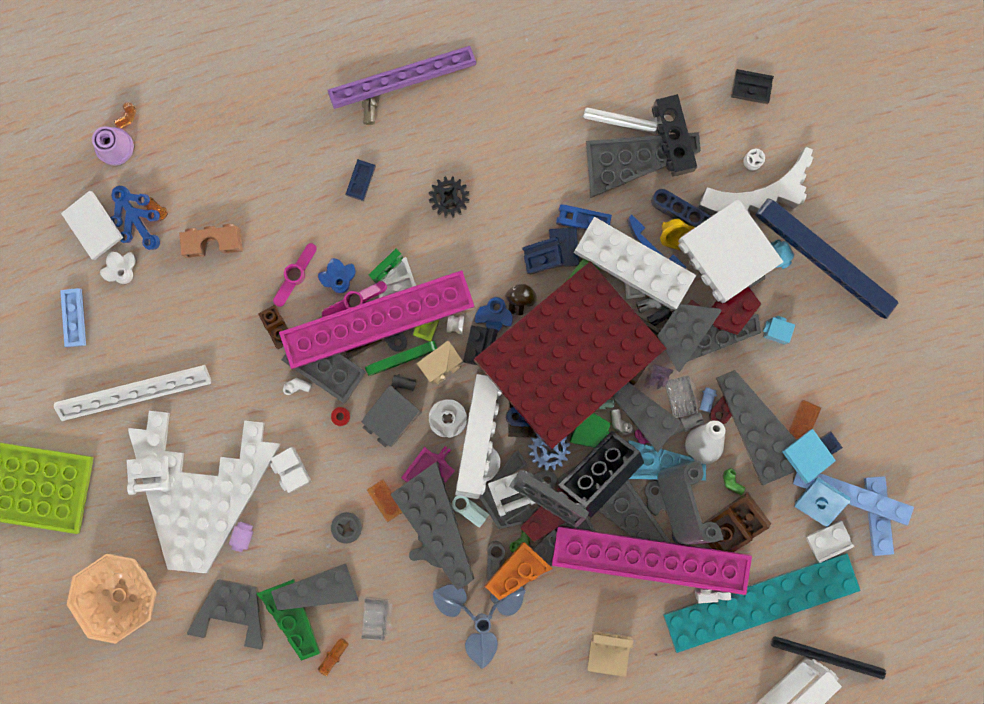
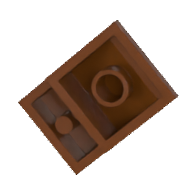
M747 492L706 521L716 523L720 527L723 540L708 544L715 550L735 552L751 542L754 537L769 529L771 522Z

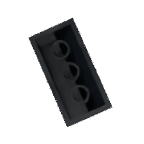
M611 431L558 486L572 502L582 504L586 508L585 510L589 512L588 516L592 518L644 464V460L639 450Z

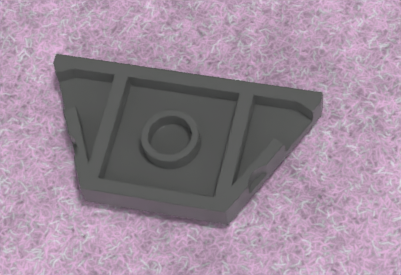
M679 304L678 308L673 311L657 337L667 348L665 351L678 372L682 370L722 310Z

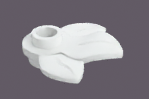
M110 252L106 258L107 267L100 270V275L108 282L129 283L133 279L134 255L128 252L122 257L117 252Z

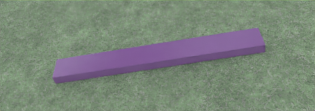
M467 46L331 88L327 91L333 108L336 109L476 65V59L471 47Z

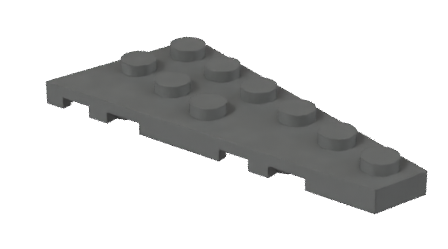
M735 370L716 377L761 485L796 472L782 452L796 441L793 435Z

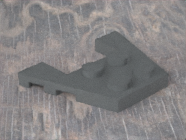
M519 450L515 451L490 483L509 476L527 465ZM488 485L485 487L483 495L480 494L479 496L498 529L525 523L540 507L538 505L531 510L527 504L506 512V515L500 517ZM517 493L500 501L502 505L521 499L523 496Z
M221 579L217 580L187 631V635L205 638L209 620L213 618L247 625L248 630L244 646L262 650V628L259 617V600L256 594L258 593L257 587Z

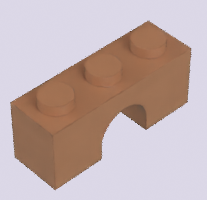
M224 224L221 228L206 226L204 230L188 228L185 229V232H179L181 255L185 258L205 256V245L211 240L218 241L219 251L224 254L242 252L241 231L234 224Z

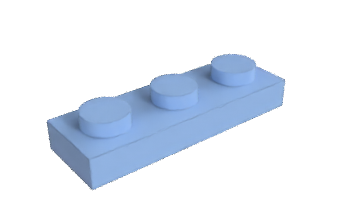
M82 289L60 290L64 347L86 346Z

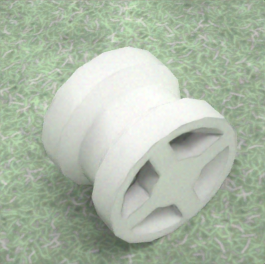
M760 149L750 150L744 157V166L751 171L759 169L765 162V154Z
M448 316L447 333L457 332V334L462 335L464 316Z

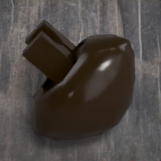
M526 284L512 287L505 295L509 302L508 310L511 314L523 315L524 305L533 306L537 301L534 290Z

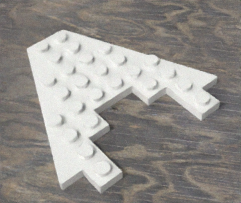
M149 411L147 430L129 428L128 432L136 459L168 456L169 491H146L167 569L208 573L271 463L270 458L275 456L280 444L263 442L265 423L244 421L240 459L220 457L218 476L182 472L184 453L165 451L170 413ZM161 476L142 478L143 484L161 482Z

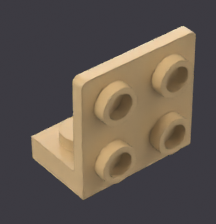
M592 631L587 670L589 672L625 677L627 674L629 650L633 648V639L629 636Z

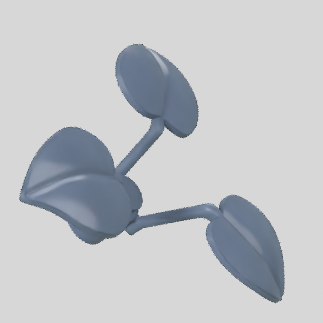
M453 584L435 589L433 591V599L437 608L444 615L456 617L462 608L474 621L475 628L479 633H473L467 638L465 650L468 656L483 669L490 663L497 651V638L493 633L488 632L491 628L490 619H492L495 609L497 608L502 615L510 616L515 614L522 605L526 590L521 586L520 589L501 600H498L491 593L490 598L495 604L492 606L489 615L481 613L474 616L463 605L467 599L465 590L461 588L457 591Z

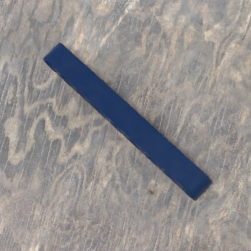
M767 198L755 215L760 221L881 318L887 319L899 304L893 296L774 200Z

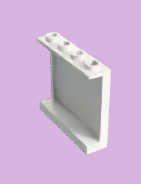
M739 199L678 240L681 251L684 254L687 253L693 268L700 271L702 274L701 279L707 286L709 285L712 288L714 298L718 302L721 301L722 304L783 263V260Z

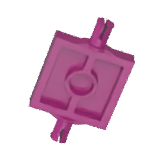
M444 446L441 452L436 454L424 447L401 478L408 482L438 461L441 476L446 483L455 471L445 461L451 449Z

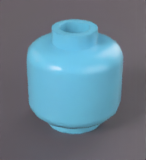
M780 239L770 243L783 260V263L775 268L781 267L784 269L792 264L791 260L794 258V252L789 244Z

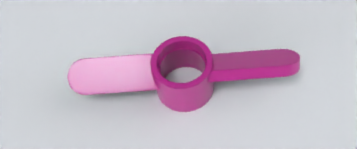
M309 243L305 247L295 264H290L285 268V280L273 298L274 305L278 307L283 306L294 287L304 281V270L317 250L313 243ZM294 268L300 269V278L296 281H291L288 278L290 270Z
M381 281L360 292L350 291L344 296L343 300L325 308L321 316L325 317L352 308L349 300L354 294L360 297L359 305L364 304L367 300L385 292L387 285Z

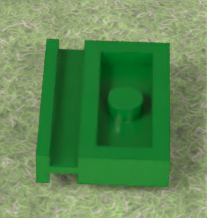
M397 248L393 250L368 274L375 283L384 280L388 272L402 262L403 256Z

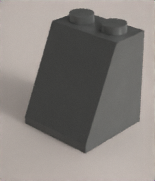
M389 385L361 421L364 424L362 428L369 434L374 432L379 437L377 441L384 447L387 445L392 447L422 412Z

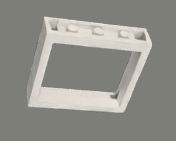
M805 657L756 704H787L816 675L819 677L791 704H825L842 686L837 682L839 678L831 669L829 670L815 659L810 660Z

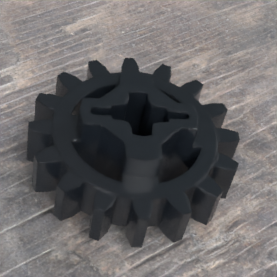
M445 176L443 182L438 179L437 186L432 184L434 191L429 192V196L433 197L429 199V203H434L432 210L438 209L437 215L444 213L445 218H447L448 214L455 218L456 212L461 215V209H467L465 203L470 202V199L466 198L470 195L469 191H464L467 185L461 186V179L455 182L454 176L451 177V180H448ZM459 190L462 194V200H460V198L457 197V193ZM437 194L442 198L440 205L437 202ZM452 194L453 199L446 201V195L450 196Z

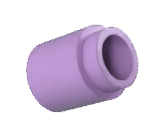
M238 522L237 526H234L229 545L232 546L231 549L243 552V549H248L254 532L252 531V525Z

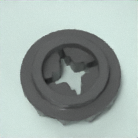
M344 512L333 519L331 533L338 542L344 544L352 543L361 535L362 524L355 514ZM350 520V528H352L354 532L347 531L343 536L344 528L341 525H346L347 522H349Z

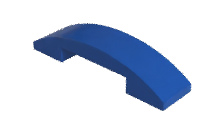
M631 215L627 222L633 238L664 256L641 234L646 227ZM674 254L669 258V260L679 266L687 268Z

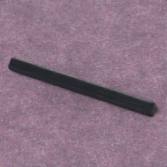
M776 636L771 641V646L882 680L886 676V670L881 667Z

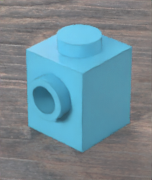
M773 317L765 322L762 330L765 332L763 337L784 345L790 343L795 324L786 322L787 319L784 317Z

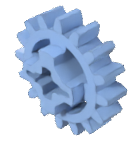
M537 433L536 439L530 438L533 444L528 445L532 449V451L528 452V455L534 456L531 460L533 463L538 461L537 467L540 468L544 465V469L548 470L549 466H551L553 470H556V464L562 467L561 461L568 460L565 454H570V451L566 449V447L570 446V443L564 442L567 437L560 442L561 452L558 450V444L553 448V451L556 453L547 452L545 447L542 446L547 445ZM537 446L540 448L541 452L539 456L537 454ZM556 457L555 460L547 462L550 458Z

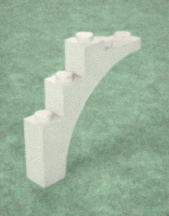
M805 147L790 171L779 181L765 188L752 192L730 193L707 187L697 208L715 215L739 199L747 211L750 210L756 213L766 199L769 198L795 209L798 205L804 203L807 195L804 193L806 187L802 186L806 178L805 169L811 165L813 160L811 156L813 149Z

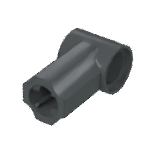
M492 541L487 547V581L504 564L505 549L499 541ZM498 546L501 548V553L496 556L492 555L491 549Z

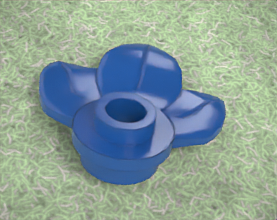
M332 258L328 263L327 271L318 273L319 281L324 287H331L336 293H345L349 289L350 281L355 277L354 264L344 266L340 260ZM343 281L341 285H337L338 282Z
M499 297L490 299L488 304L480 307L475 315L476 323H486L487 328L496 329L498 332L502 325L511 326L513 321L511 312L506 309L505 301ZM495 304L500 305L499 310H494Z

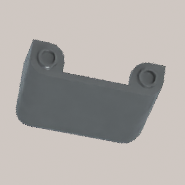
M689 461L665 468L657 476L674 538L683 545L723 540L721 529L716 523H702L691 485L700 482L704 475L700 461Z

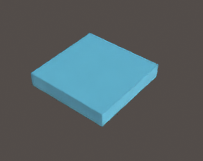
M813 429L806 432L782 451L805 484L809 483L836 461Z

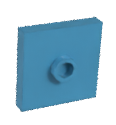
M817 477L798 498L794 507L825 527H828L850 503L851 498Z

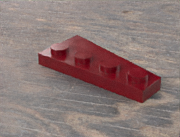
M560 487L556 489V492L564 493ZM540 506L520 528L535 542L566 521Z

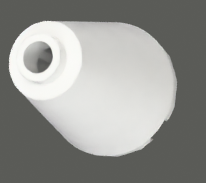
M710 421L690 431L685 441L688 455H691L694 461H700L701 464H711L718 460L724 449V425L719 421Z

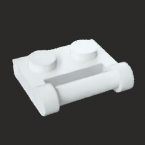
M168 456L127 460V491L129 495H135L136 492L169 491ZM161 476V482L136 485V479Z
M518 472L488 483L500 517L506 515V512L524 505L535 504V502L527 497L505 505L501 504L500 500L519 493L509 487Z

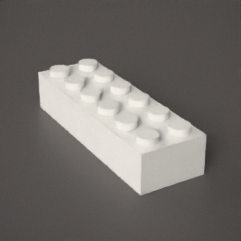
M596 217L593 218L574 251L576 255L592 262V264L672 310L678 308L696 277L692 272Z
M476 375L455 492L457 496L478 499L480 494L483 495L485 491L486 481L483 480V475H487L490 462L486 461V457L490 456L493 442L489 440L490 437H493L496 422H493V418L496 419L499 409V403H496V400H499L501 396V391L485 375Z

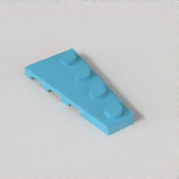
M628 440L629 444L641 452L644 464L629 479L658 480L657 476L661 470L694 461L692 457L663 449L657 453L652 446ZM701 464L704 474L702 480L706 481V464Z

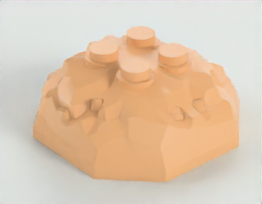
M105 554L72 577L66 605L87 638L116 644L151 620L156 591L146 572L135 559Z

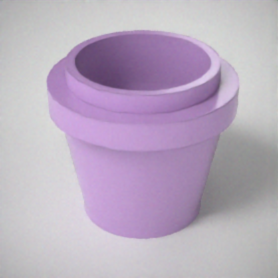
M104 126L98 128L92 136V143L97 157L108 165H121L128 161L133 153V140L123 129ZM109 138L110 143L105 144V141Z

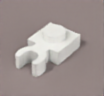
M695 588V597L698 603L718 602V599L731 600L730 592Z

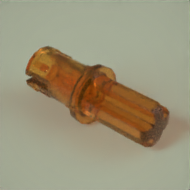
M341 638L336 642L332 650L326 653V658L317 668L324 676H328L335 664L339 663L340 656L349 645L345 639Z

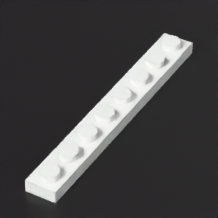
M202 365L54 402V409L61 421L208 385L211 384V377L206 366Z

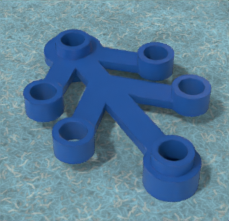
M119 185L114 187L111 196L115 202L114 216L110 218L116 227H120L123 224L121 218L123 207L126 211L124 231L121 232L123 239L120 241L122 243H130L132 241L131 233L134 223L143 238V246L148 250H156L160 246L159 237L150 235L139 217L147 218L149 221H157L160 217L157 210L134 208L129 202L135 201L138 205L146 206L150 202L149 196L146 194H132L125 186Z

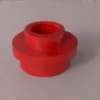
M337 407L331 413V420L337 426H344L350 421V413L344 407ZM339 413L344 415L342 420L337 419Z

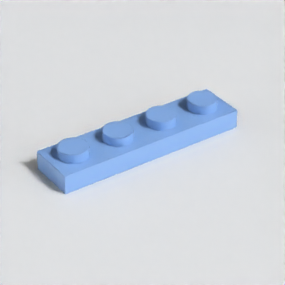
M885 476L864 478L866 490L888 497ZM868 512L872 555L894 554L890 519Z

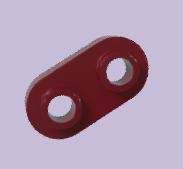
M722 395L711 409L709 417L711 421H719L722 424H726L732 415ZM717 412L722 414L721 419L716 418Z

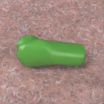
M732 468L725 470L723 473L725 487L741 496L745 491V487L736 483V471Z
M523 530L521 538L510 544L509 549L511 552H514L522 542H525L528 546L530 545V537Z

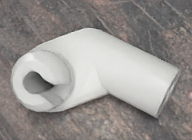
M294 378L284 384L283 393L291 395L299 389L309 393L312 384Z
M620 409L611 410L613 428L621 434L627 435L631 433L633 426L621 419Z

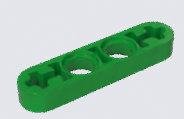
M431 341L372 363L365 367L368 376H372L428 355L437 349L436 342Z

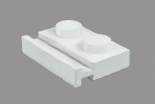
M842 521L835 522L828 527L805 536L818 563L854 547Z

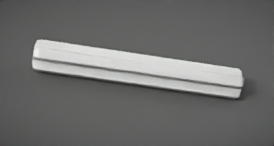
M585 108L583 115L585 119L655 133L657 130V122L597 109Z

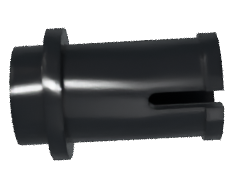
M661 306L659 311L648 316L647 319L650 321V324L656 326L662 321L669 319L672 313L667 306Z

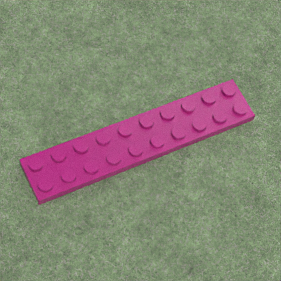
M461 270L281 331L279 334L290 367L295 369L474 308L475 306L463 271Z
M557 526L552 566L746 595L752 556Z

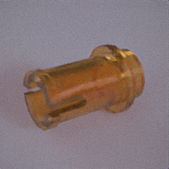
M149 197L150 202L144 207L148 210H157L160 214L158 220H164L168 215L167 209L161 207L152 197Z

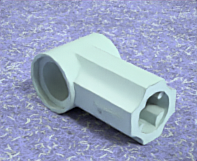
M456 496L452 501L453 509L479 528L489 516V513L468 497ZM459 498L466 500L467 505L463 509H459L456 506V500Z

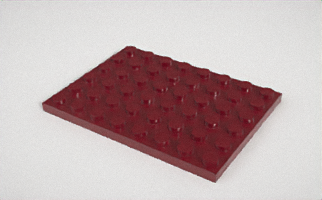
M588 262L475 357L474 361L550 449H553L667 348L592 262Z

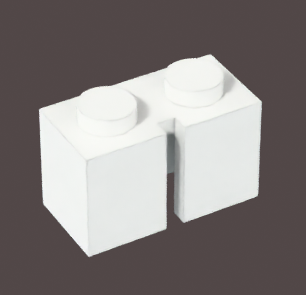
M294 447L270 458L272 461L270 464L275 474L278 473L281 480L279 483L284 491L287 490L288 493H291L312 482Z

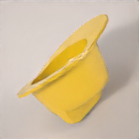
M680 219L663 222L660 242L663 246L681 251L678 240L695 227L687 225Z

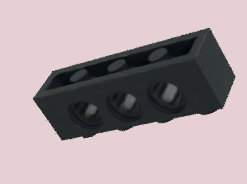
M678 94L656 99L652 106V114L654 118L657 117L658 124L656 128L658 135L662 136L663 143H661L663 154L667 155L666 167L668 172H671L672 177L694 172L697 169V163ZM664 115H670L673 121H666ZM669 133H675L678 139H671ZM674 151H680L683 157L677 158L674 155Z

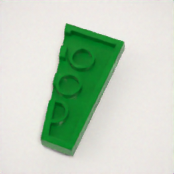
M292 579L256 594L263 601L266 609L273 616L278 627L283 631L288 642L302 661L321 653L305 607L277 610L271 593L273 590L294 583L295 579Z

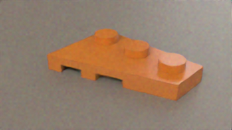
M522 542L484 587L498 600H501L553 568L525 542Z

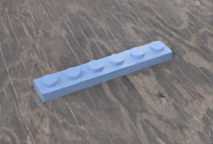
M796 472L793 485L807 489L819 477L850 497L851 500L848 505L904 525L909 524L914 509L913 506L821 473L805 484Z

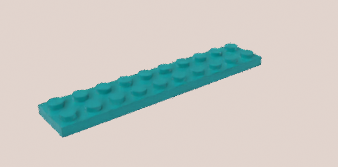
M844 553L821 563L817 562L747 586L746 595L731 593V600L718 599V602L695 603L665 613L663 616L675 652L679 653L861 590L847 553Z

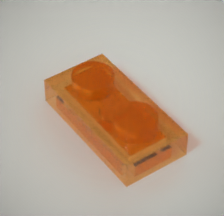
M805 400L801 401L789 429V432L795 439H799L806 432L813 429L821 407Z
M384 479L367 489L387 522L403 513L391 497L392 491Z

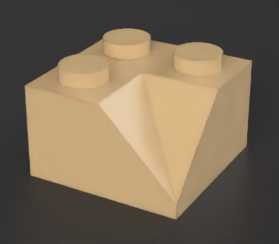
M447 341L420 360L417 365L432 385L434 383L438 385L446 379V374L449 372L454 374L461 369L462 366L460 364L463 361L451 343Z

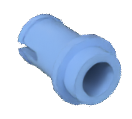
M706 387L705 391H702L704 394L699 409L711 413L715 396L717 397V391Z

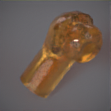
M126 102L123 105V116L114 120L117 128H122L134 121L136 107L131 102Z

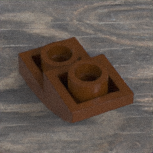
M273 305L258 313L275 347L280 349L284 346L279 332L287 330L288 327L276 305Z

